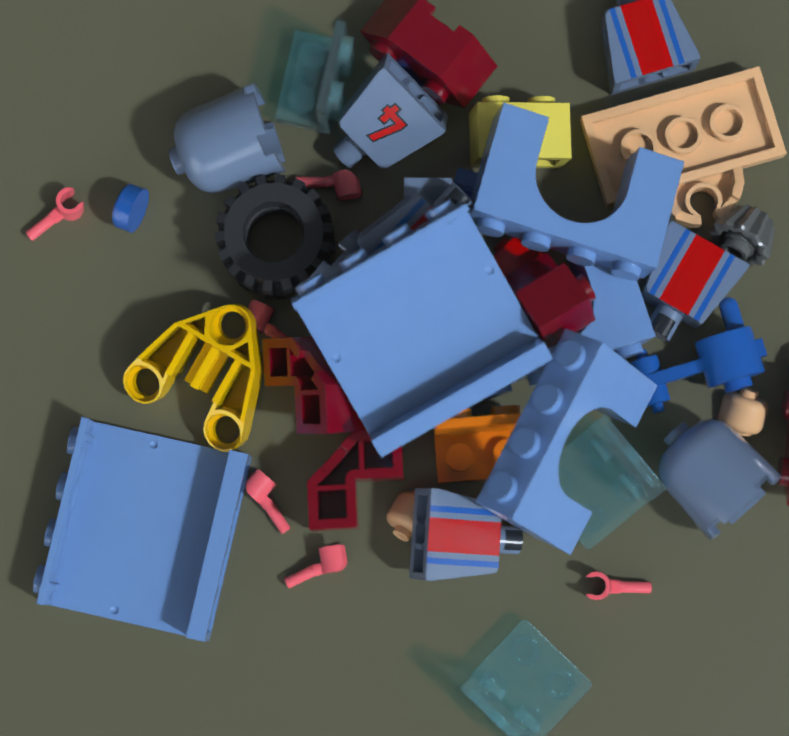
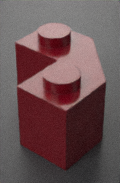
M385 0L360 30L371 45L369 51L372 56L380 61L382 57L389 53L401 67L413 70L424 84L422 89L437 104L444 105L448 103L465 108L498 66L472 33L460 24L453 31L446 24L433 16L436 7L427 0Z
M547 251L504 276L537 336L545 343L547 348L559 342L565 329L577 332L596 320L591 304L596 299V296L589 282L582 274L574 277L565 263L562 262L556 265Z
M312 336L262 339L265 386H294L297 434H332L366 430Z
M367 430L351 432L333 455L307 481L309 530L312 532L358 530L357 482L404 480L402 446L381 457L372 443Z

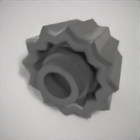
M748 204L744 206L738 205L717 220L714 227L709 230V233L714 238L713 244L750 264L749 267H752L754 264L763 266L766 259H769L771 256L775 233L774 220L769 218L768 214L761 211L757 206L752 207Z

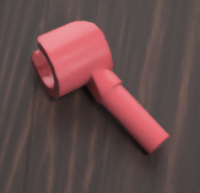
M341 170L333 173L332 176L325 177L296 176V179L305 183L306 188H335L338 201L352 200L362 195L359 178L348 170Z
M66 187L62 189L56 196V207L26 231L27 236L32 241L62 219L74 221L82 216L84 202L79 203L73 209H66L62 206L63 202L75 194L74 188Z
M252 300L248 309L253 312L258 332L264 333L271 338H289L276 326L269 323L274 309L262 302Z
M257 469L246 481V491L261 505L263 510L265 509L279 532L283 534L291 527L276 504L268 497L277 484L260 469Z
M331 545L318 548L321 563L310 565L285 577L284 580L288 588L315 576L318 577L322 574L344 570L347 566L345 546Z
M597 571L586 575V577L590 578L601 577L606 584L605 591L600 595L585 594L593 600H603L609 594H650L652 590L651 582L610 579L606 574Z

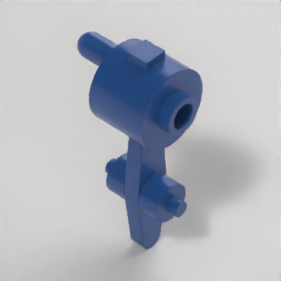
M725 297L719 303L726 332L694 343L698 360L662 370L658 356H648L647 350L643 349V353L636 355L637 360L630 362L633 367L658 385L647 407H652L654 414L664 412L663 403L671 400L666 384L703 373L708 389L724 386L725 393H730L752 386L751 377L765 372L761 358L766 357L767 352L762 338L755 340L752 327L744 325L738 303L734 298Z

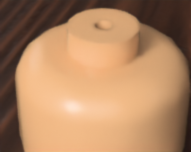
M749 387L741 389L740 392L725 393L718 414V420L725 421L740 435L751 437L762 431L769 409L768 404L765 400L758 398L759 391Z
M415 491L400 493L386 516L388 523L394 527L393 534L406 542L412 538Z

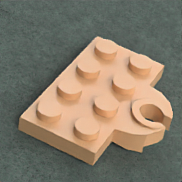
M760 66L583 115L580 119L605 206L615 205L626 160L639 147L684 161L669 220L689 228H700L702 225L701 215L693 210L690 204L692 194L706 192L712 196L715 202L712 216L717 221L730 212L740 200L745 183L743 169L784 158L787 154Z

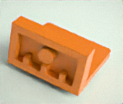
M520 405L491 407L489 416L472 417V409H465L434 427L438 484L487 480L521 415Z

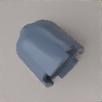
M254 83L187 110L175 124V147L169 149L172 165L178 175L186 173L190 182L201 191L211 194L224 192L236 188L244 182L246 184L256 182L255 177L265 175L268 178L275 176V174L286 172L283 165L285 157L274 122L264 124L258 106L266 103Z
M706 419L699 421L692 427L682 422L663 440L669 447L660 458L658 466L659 479L665 489L710 541L721 533L716 527L717 524L721 521L724 525L728 521L731 524L735 523L766 494L760 487L766 480L774 485L782 477L733 427L723 420Z

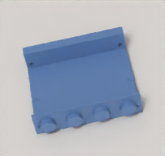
M451 199L437 204L424 213L428 219L426 222L412 230L407 223L397 227L381 238L385 244L384 246L370 254H367L365 249L362 248L338 262L342 270L324 279L321 273L308 278L295 287L298 295L291 298L293 307L299 312L381 457L553 359L545 343L537 336L469 215V207L462 201L454 205Z
M81 417L79 427L73 426L68 438L67 454H72L68 473H61L56 488V500L61 501L57 519H50L45 533L44 545L50 547L46 566L39 565L34 578L33 592L39 593L36 604L56 606L175 633L202 642L210 641L252 457L246 453L232 450L222 452L210 447L94 422L89 418Z

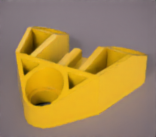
M241 304L224 305L173 323L133 361L124 372L123 377L124 389L134 401L148 404L162 399L169 392L178 374L183 372L200 340H203L205 344L184 379L193 388L200 389L209 394L228 358L235 359L211 400L213 404L203 426L207 442L214 449L222 452L234 450L248 440L264 372L256 319L253 312ZM231 311L243 316L246 324L244 333L241 337L235 339L226 336L221 328L223 317ZM143 369H151L159 380V389L153 395H146L137 387L136 378ZM228 416L236 421L240 429L236 441L227 443L217 436L215 427L221 417Z

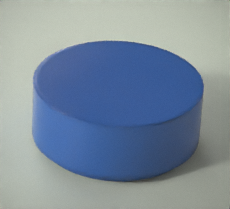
M128 184L121 190L112 213V221L115 227L130 233L137 230L144 218L149 202V192L147 189L134 184Z

